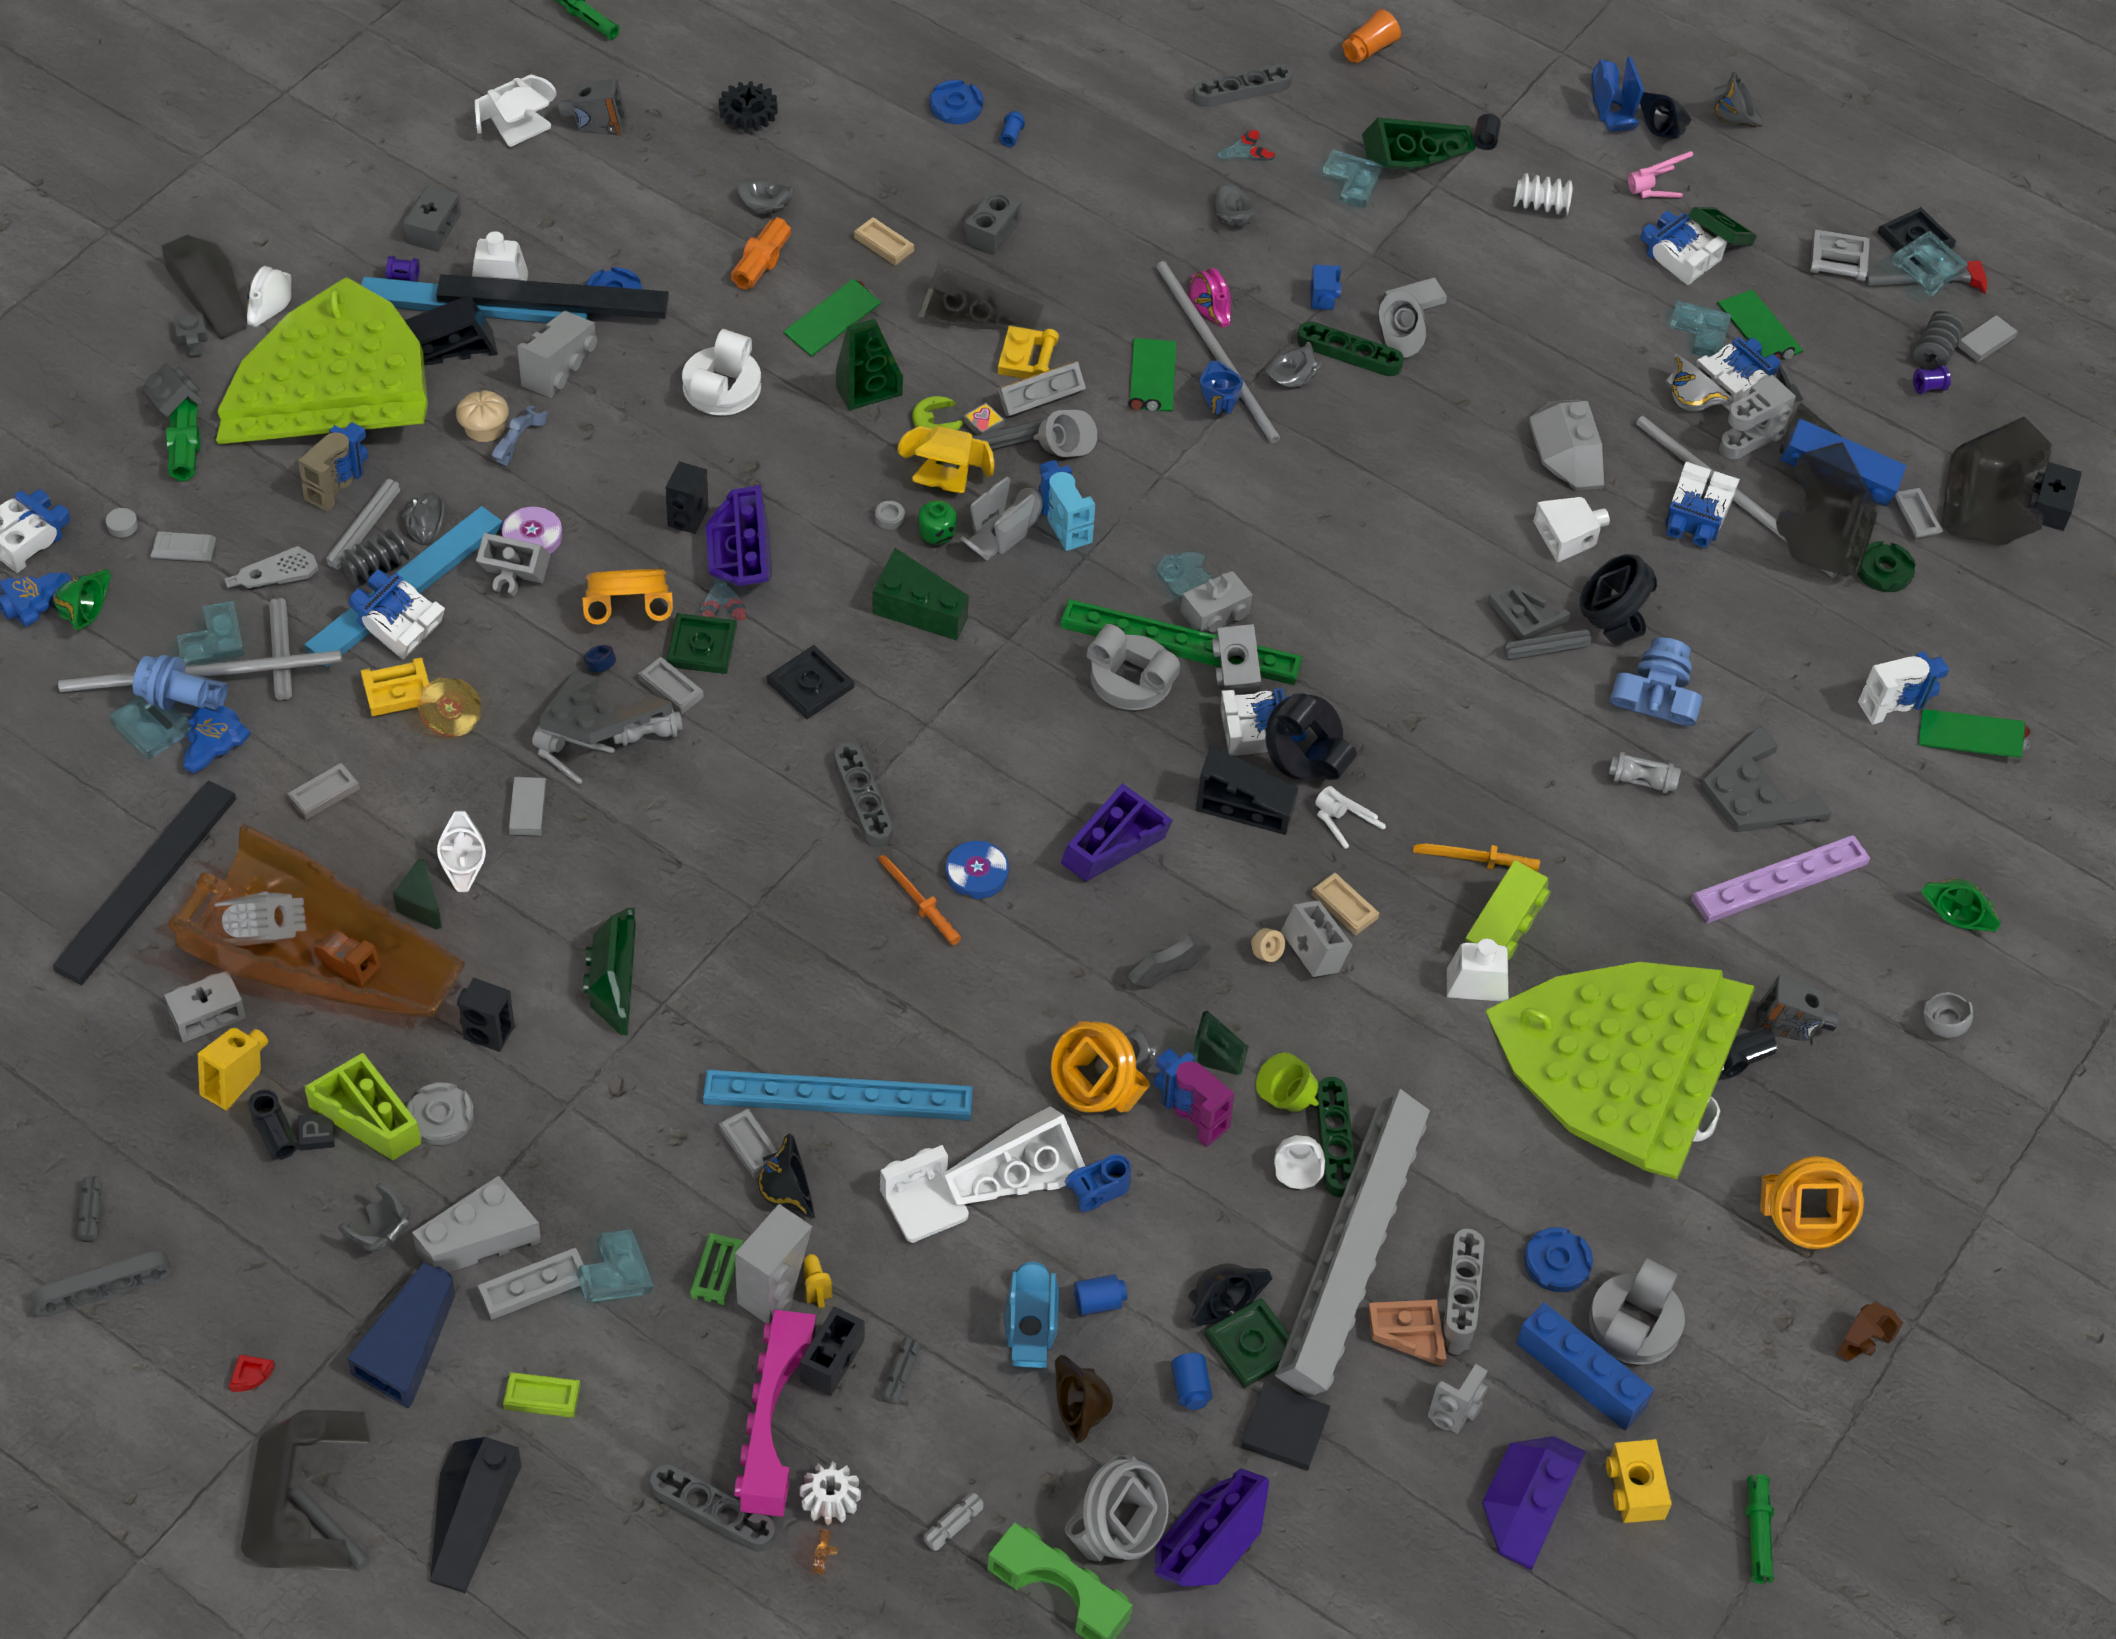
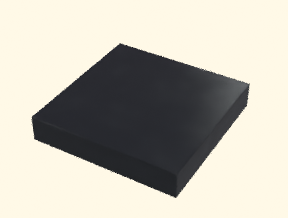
M1922 207L1881 225L1878 230V234L1912 267L1954 248L1956 240Z
M815 645L767 675V683L806 719H809L854 688V681Z
M1264 1383L1241 1448L1308 1471L1331 1406Z

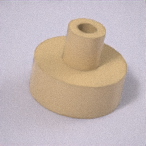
M1269 928L1259 930L1251 940L1253 953L1260 960L1268 962L1278 960L1285 949L1284 936L1281 932Z

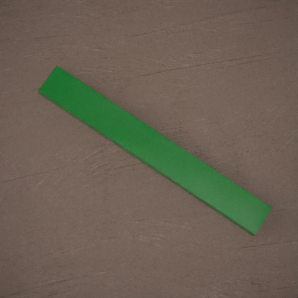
M1068 599L1060 628L1097 636L1104 625L1112 624L1120 628L1125 635L1144 636L1158 642L1177 657L1221 667L1220 657H1214L1212 639H1217V635ZM1257 645L1260 676L1295 686L1303 656ZM1232 656L1228 661L1231 664L1238 665L1244 659L1240 656Z

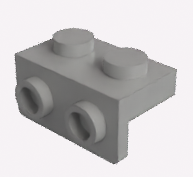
M1475 1364L1459 1390L1443 1381L1438 1383L1428 1412V1417L1433 1420L1435 1425L1443 1430H1451L1458 1434L1468 1418L1474 1421L1483 1405L1482 1399L1488 1390V1386L1484 1384L1488 1370Z

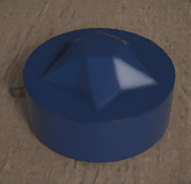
M598 645L587 651L584 656V662L590 672L597 673L611 668L616 662V656L611 646Z

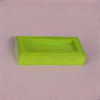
M510 1372L503 1402L504 1410L574 1418L581 1387L580 1380Z

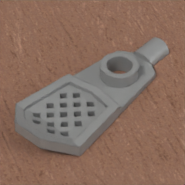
M296 546L241 568L238 575L224 579L228 589L239 585L252 588L272 583L283 584L308 579L319 569L314 555ZM255 575H260V576H261L260 578H257V579H253V578H252V577L255 576Z

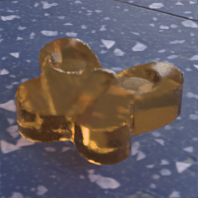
M819 1529V1546L814 1553L813 1573L824 1575L827 1556L829 1554H838V1548L830 1547L831 1530Z

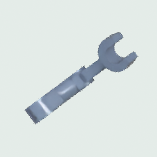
M531 405L526 407L524 416L514 417L511 420L507 435L501 439L492 453V457L497 459V463L506 467L509 465L518 437L530 425H545L548 417L547 411L536 413L534 412L535 406Z

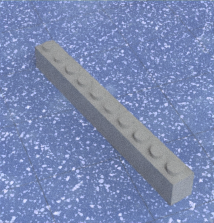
M1402 1089L1381 1097L1275 1374L1277 1378L1305 1397L1327 1391L1334 1381L1333 1372L1338 1360L1345 1351L1344 1343L1347 1334L1355 1324L1357 1307L1366 1294L1365 1286L1369 1275L1376 1267L1377 1262L1375 1259L1378 1250L1387 1237L1385 1231L1390 1219L1397 1210L1396 1202L1398 1196L1407 1183L1406 1175L1410 1164L1416 1158V1147L1419 1139L1427 1128L1426 1120L1430 1110Z

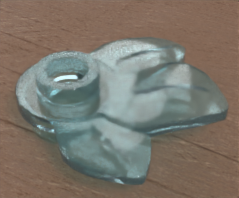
M1187 551L1179 556L1167 555L1157 566L1158 576L1168 582L1170 591L1182 598V593L1207 583L1210 579H1214L1210 573L1201 567L1205 561V555L1199 552Z

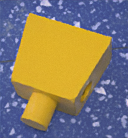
M231 1028L197 1054L199 1095L227 1111L261 1071L260 1051L268 1044L265 1034L260 1030L254 1029L247 1035L237 1028Z

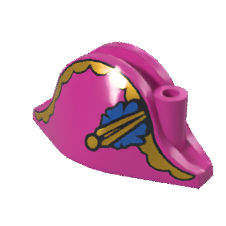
M1215 268L1207 269L1206 272L1199 271L1191 275L1189 298L1198 312L1221 328L1229 326L1232 299L1230 289L1224 277Z

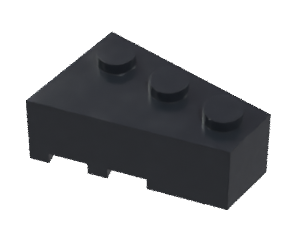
M471 295L404 320L420 342L423 350L424 366L443 363V359L461 356L462 360L471 359V354L488 352L489 356L498 355L493 330Z
M1210 745L1200 775L1195 811L1286 835L1295 809L1298 787Z

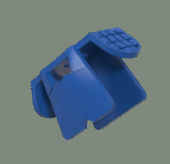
M1627 57L1622 92L1619 87V70L1616 64L1609 60H1599L1592 71L1593 102H1595L1600 120L1606 123L1609 132L1615 130H1634L1639 125L1638 119H1634L1642 98L1644 87L1632 57ZM1611 103H1616L1622 108L1616 112L1609 110Z

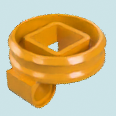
M638 569L588 573L585 577L587 579L586 596H583L585 618L592 624H603L611 615V595L644 594L647 615L656 621L667 619L673 610L672 591H669L665 579L667 572L664 569ZM663 598L666 600L668 609L664 614L656 615L650 610V603L653 599ZM596 601L602 602L607 609L605 616L599 619L593 618L588 611L590 604Z
M1079 1021L1060 1036L1054 1047L1051 1057L1053 1084L1062 1100L1078 1111L1104 1112L1116 1108L1119 1112H1129L1150 1086L1148 1079L1136 1070V1058L1128 1038L1111 1024ZM1098 1054L1109 1067L1093 1086L1078 1070L1077 1066H1088Z
M1820 1156L1807 1157L1793 1162L1780 1174L1762 1176L1761 1213L1764 1216H1771L1781 1233L1789 1241L1800 1247L1825 1249L1835 1246L1849 1237L1861 1220L1864 1209L1862 1182L1844 1165L1834 1159ZM1802 1189H1827L1826 1210L1831 1217L1800 1218Z

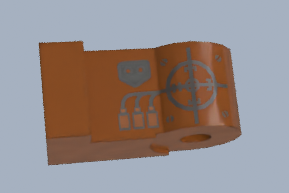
M336 929L332 930L314 948L316 956L324 965L361 986L381 967L373 944L365 940L359 943L352 938L349 939L344 933ZM364 962L367 964V968L361 971L360 965Z

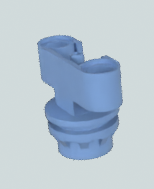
M1654 638L1650 648L1642 654L1641 662L1638 664L1637 673L1640 676L1630 673H1618L1609 701L1619 708L1684 726H1694L1703 697L1694 691L1682 688L1687 686L1690 681L1689 675L1692 670L1689 660L1690 647L1672 638Z
M145 655L140 660L133 679L134 695L144 697L149 705L159 706L160 709L165 711L172 709L176 701L199 708L206 707L216 710L218 706H223L228 692L227 683L186 673L183 658H172L168 655H161L155 658Z

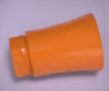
M1384 9L1377 10L1367 22L1349 35L1348 39L1342 43L1345 57L1351 63L1356 62L1357 64L1362 60L1368 59L1384 47L1400 40V26L1391 13Z

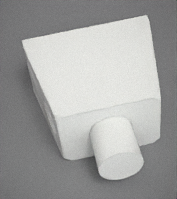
M490 232L486 239H479L474 257L472 277L527 281L528 269L519 243L504 240L500 232Z
M1576 497L1538 502L1533 522L1556 562H1560L1594 547L1597 544L1600 527L1609 525L1610 518L1605 508L1592 511L1584 498Z
M1482 939L1478 944H1461L1447 967V997L1501 1002L1508 1000L1507 947L1497 945L1491 939Z

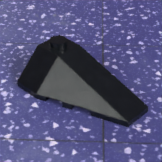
M488 1437L454 1442L440 1472L431 1583L464 1594L466 1593L522 1467L519 1447Z

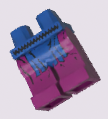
M1169 1048L1156 1059V1067L1161 1071L1155 1076L1154 1085L1162 1091L1161 1103L1167 1109L1173 1106V1110L1178 1116L1189 1119L1198 1128L1197 1139L1208 1147L1230 1129L1235 1093L1202 1065L1195 1062L1196 1058L1191 1053L1187 1052L1184 1056L1180 1057Z

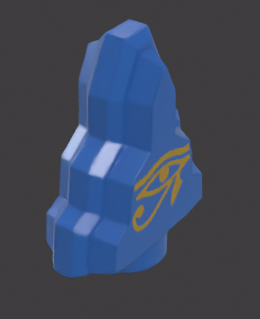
M67 572L49 573L40 578L26 576L20 579L13 577L0 581V591L2 593L0 595V610L7 620L17 617L19 622L26 627L40 618V613L50 608L55 590L62 583L72 578Z
M218 706L215 711L199 708L193 712L188 721L191 727L187 734L190 745L184 755V770L196 773L208 766L216 756L227 754L234 746H241L251 735L250 730L239 722L240 719L233 710L225 706Z

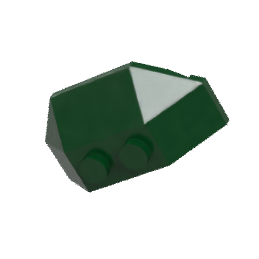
M629 907L612 915L593 934L592 947H586V966H591L590 974H584L583 993L589 994L590 1007L620 1035H628L636 935L635 908Z

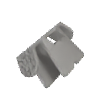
M1006 477L1001 480L988 493H984L972 503L970 508L975 535L970 539L962 536L960 540L986 561L998 552L1003 554L1027 535L1028 528L1036 523L1040 515L1043 500L1036 489H1022L1018 493L1013 505L1004 511L1011 479ZM996 512L994 517L982 525V521L987 519L990 514ZM994 528H995L996 537H995V536L992 534V532H991Z
M258 892L214 903L215 906L232 905L224 912L222 925L229 935L236 937L220 939L218 944L243 946L279 942L294 938L296 931L306 930V923H304L305 915H303L305 911L304 907H302L304 905L303 898L292 899V894ZM277 907L283 913V923L280 927L274 919V912Z

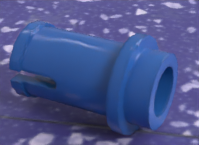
M1012 111L1004 117L1005 125L999 141L1007 147H1013L1016 144L1019 132L1025 126L1024 116L1017 111Z

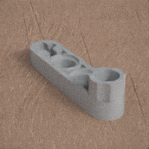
M1472 1229L1459 1230L1454 1237L1451 1247L1442 1333L1444 1346L1449 1353L1454 1355H1461L1463 1351L1469 1350L1478 1322L1484 1239L1480 1233ZM1465 1243L1470 1244V1256L1464 1255ZM1467 1268L1473 1272L1474 1276L1470 1278L1463 1277L1458 1274L1457 1269ZM1463 1294L1469 1297L1472 1302L1470 1304H1461L1455 1300L1454 1296ZM1458 1317H1464L1463 1321L1459 1320Z

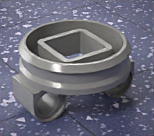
M1112 624L1104 625L1087 649V658L1092 660L1090 677L1095 692L1105 702L1117 708L1141 710L1160 703L1168 695L1173 682L1179 675L1180 662L1178 658L1167 651L1161 644L1144 636L1125 635L1120 628ZM1124 661L1144 669L1141 673L1140 685L1115 674Z
M1647 1258L1639 1273L1620 1274L1607 1280L1596 1292L1589 1312L1590 1329L1600 1347L1620 1361L1637 1365L1652 1364L1671 1354L1680 1340L1685 1325L1682 1303L1672 1290L1678 1273ZM1625 1301L1658 1317L1648 1337L1647 1334L1650 1326L1620 1311Z
M1129 1455L1113 1457L1096 1472L1087 1488L1083 1511L1074 1515L1065 1527V1534L1086 1559L1101 1562L1103 1557L1107 1556L1110 1558L1135 1560L1145 1556L1156 1546L1165 1530L1169 1510L1166 1488L1159 1474L1150 1465L1138 1461L1135 1456ZM1121 1501L1123 1503L1139 1505L1126 1527L1114 1515V1511Z

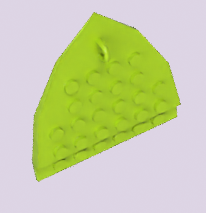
M345 277L289 312L241 361L217 410L221 419L216 438L217 444L330 433L329 430L334 425L344 429L351 422L364 429L424 424L428 399L423 350L420 342L390 301Z
M1635 962L1556 976L1486 1009L1485 1012L1514 1075L1570 1133L1645 1171L1677 1180L1755 989L1753 985L1723 978L1722 970Z

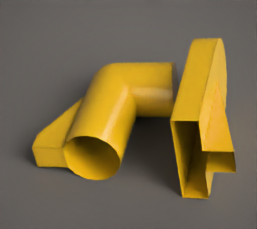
M809 1254L804 1258L805 1300L807 1304L816 1302L818 1308L825 1307L824 1299L832 1298V1281L828 1273H823L818 1257L814 1254Z

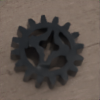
M749 81L748 85L744 86L742 82H738L737 88L730 85L728 86L729 92L722 91V98H719L720 118L725 119L726 125L733 123V129L736 130L741 126L744 132H747L751 127L758 131L759 125L768 127V121H775V115L778 114L777 96L772 95L771 88L763 90L762 83L756 87L753 86L752 81Z

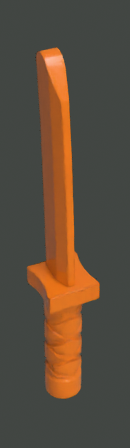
M885 855L878 857L879 862L919 905L918 914L920 917L924 918L927 916L951 945L957 944L962 937L936 908L937 900L935 897L932 896L926 900Z

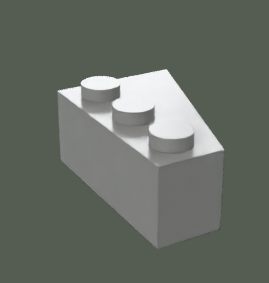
M563 311L547 323V330L542 334L535 332L531 336L532 341L530 343H520L517 346L521 386L549 398H552L559 389L561 390L565 386L567 378L573 371L579 369L583 358L588 352H592L597 344L595 323L567 311Z
M499 1176L412 1232L416 1253L422 1261L434 1268L439 1266L447 1272L477 1264L478 1259L497 1253L499 1256L508 1254L510 1249L529 1243L531 1246L541 1243L539 1222Z
M777 1205L735 1252L737 1304L765 1323H772L774 1310H790L812 1225L782 1205Z

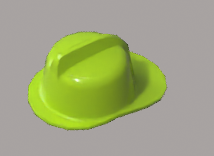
M1283 1052L1272 1056L1262 1065L1257 1074L1256 1090L1264 1100L1274 1107L1297 1113L1307 1108L1310 1104L1314 1106L1319 1104L1315 1098L1318 1091V1081L1305 1062L1293 1054Z

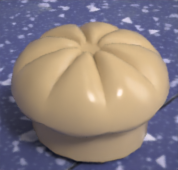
M488 390L469 393L458 403L456 418L471 439L478 442H489L499 438L505 431V421L508 418L509 407L502 396Z

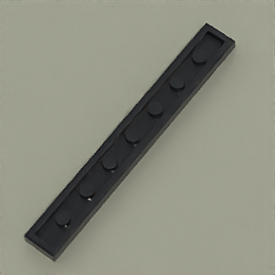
M440 274L436 292L437 302L444 303L471 295L476 305L666 319L669 301V291Z
M208 780L53 965L54 971L83 985L236 800L235 793Z

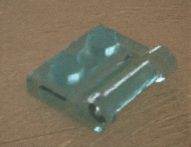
M1928 231L1900 249L1891 260L1898 268L1902 267L1923 285L1924 291L1930 296L1935 295L1941 287L1966 272L1968 266L1961 257L1931 231ZM1914 256L1927 269H1929L1935 275V277H1929L1909 258Z
M138 696L112 713L110 719L111 723L150 760L187 736L191 729L189 724L190 718L182 716L174 707L169 711L162 710L159 706L156 707L173 724V727L167 730L147 710L152 705H149L144 697Z

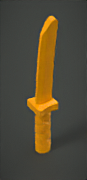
M1416 844L1413 846L1414 853L1486 862L1487 869L1493 870L1495 864L1510 867L1514 860L1537 872L1540 867L1539 859L1497 853L1498 846L1491 845L1490 852L1435 844Z

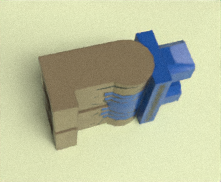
M353 422L344 429L334 425L329 430L330 434L321 439L298 460L304 500L326 512H329L335 506L334 496L341 489L350 486L354 478L359 479L363 475L362 463L368 458V450L360 442L366 437L364 428Z

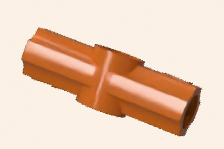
M778 217L770 220L757 238L751 237L748 240L742 259L731 272V280L735 282L738 288L743 290L753 288L766 269L772 270L775 267L781 248L791 236V227L787 225L785 220Z

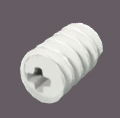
M1524 173L1521 180L1518 179L1513 207H1516L1519 201L1522 200L1525 209H1527L1530 202H1533L1534 210L1538 211L1541 204H1544L1545 212H1549L1554 205L1556 214H1560L1563 207H1565L1568 215L1573 192L1572 181L1568 180L1565 186L1562 187L1561 179H1557L1552 186L1550 177H1546L1541 184L1539 175H1535L1530 182L1528 173Z

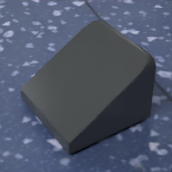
M1785 363L1780 364L1776 378L1796 396L1794 402L1802 401L1803 397Z

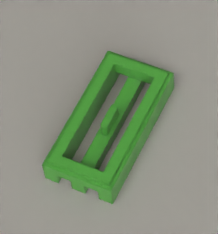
M709 1233L690 1291L691 1298L698 1299V1296L704 1297V1301L711 1302L713 1299L717 1300V1304H725L736 1270L735 1252L743 1245V1240ZM719 1243L721 1246L708 1286L703 1288L702 1284L715 1244ZM732 1246L733 1250L720 1290L716 1291L715 1288L728 1247Z

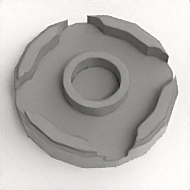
M436 1082L423 1086L407 1104L408 1111L418 1122L421 1142L429 1145L445 1146L457 1142L468 1133L474 1122V1106L470 1095L465 1090L463 1092L461 1089H458L457 1085L452 1083Z

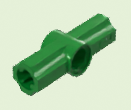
M185 398L171 413L170 427L166 429L169 477H173L177 481H189L192 476H195L196 452H200L198 405L189 398Z

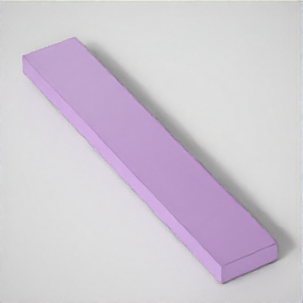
M1852 835L1693 893L1691 900L1708 924L1868 865L1870 857L1857 838Z

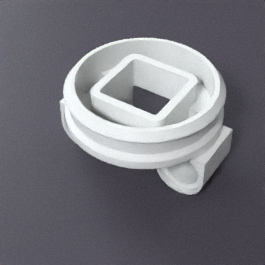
M722 329L717 336L715 347L707 348L694 354L686 362L682 372L683 392L692 406L707 414L726 416L747 409L757 400L761 391V372L757 362L750 356L752 351V339L750 337ZM726 376L736 379L730 390H728V378Z

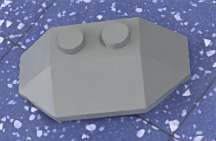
M1578 399L1549 401L1529 417L1528 422L1543 466L1558 478L1569 483V487L1574 491L1604 488L1602 442L1588 401Z

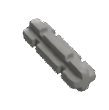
M974 1492L967 1494L961 1500V1505L956 1504L937 1522V1527L932 1526L924 1534L923 1540L931 1550H939L946 1543V1538L951 1539L971 1521L969 1519L971 1516L975 1517L983 1510L984 1503Z

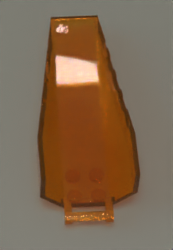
M242 824L240 827L238 852L226 880L223 881L208 873H201L196 881L197 887L179 914L173 915L168 923L169 928L176 933V947L234 975L305 995L403 1015L434 1017L465 964L464 961L430 938L419 934L418 930L408 923L404 925L389 915L388 910L380 904L376 906L361 896V891L355 887L349 888L334 877L333 872L302 851L245 824ZM208 892L216 893L198 922L191 921V918ZM258 892L292 894V899L303 898L304 905L302 907H304L305 911L303 915H305L304 923H306V930L296 931L294 938L279 942L236 946L223 940L236 938L229 935L222 925L223 914L232 905L215 906L214 903ZM277 907L274 912V919L280 927L283 923V913ZM332 930H339L349 939L352 938L359 943L365 940L375 946L381 967L362 986L330 969L316 956L314 948ZM364 962L360 965L361 971L367 968V964Z

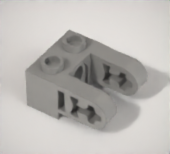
M1773 375L1751 386L1749 395L1731 406L1728 423L1733 428L1723 434L1719 445L1720 453L1728 459H1739L1772 441L1780 440L1786 433V425L1793 412L1792 407L1796 396Z

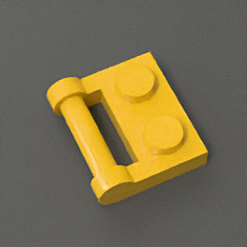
M1009 326L997 374L1025 379L1050 370L1048 366L1053 347L1058 343V332L1053 329L1037 331ZM1041 345L1038 363L1035 366H1030L1034 346Z
M422 657L412 659L413 662L373 671H370V668L360 670L372 717L434 704L432 700L428 702V699L427 702L426 699L425 701L423 699L422 702L424 693L430 688Z

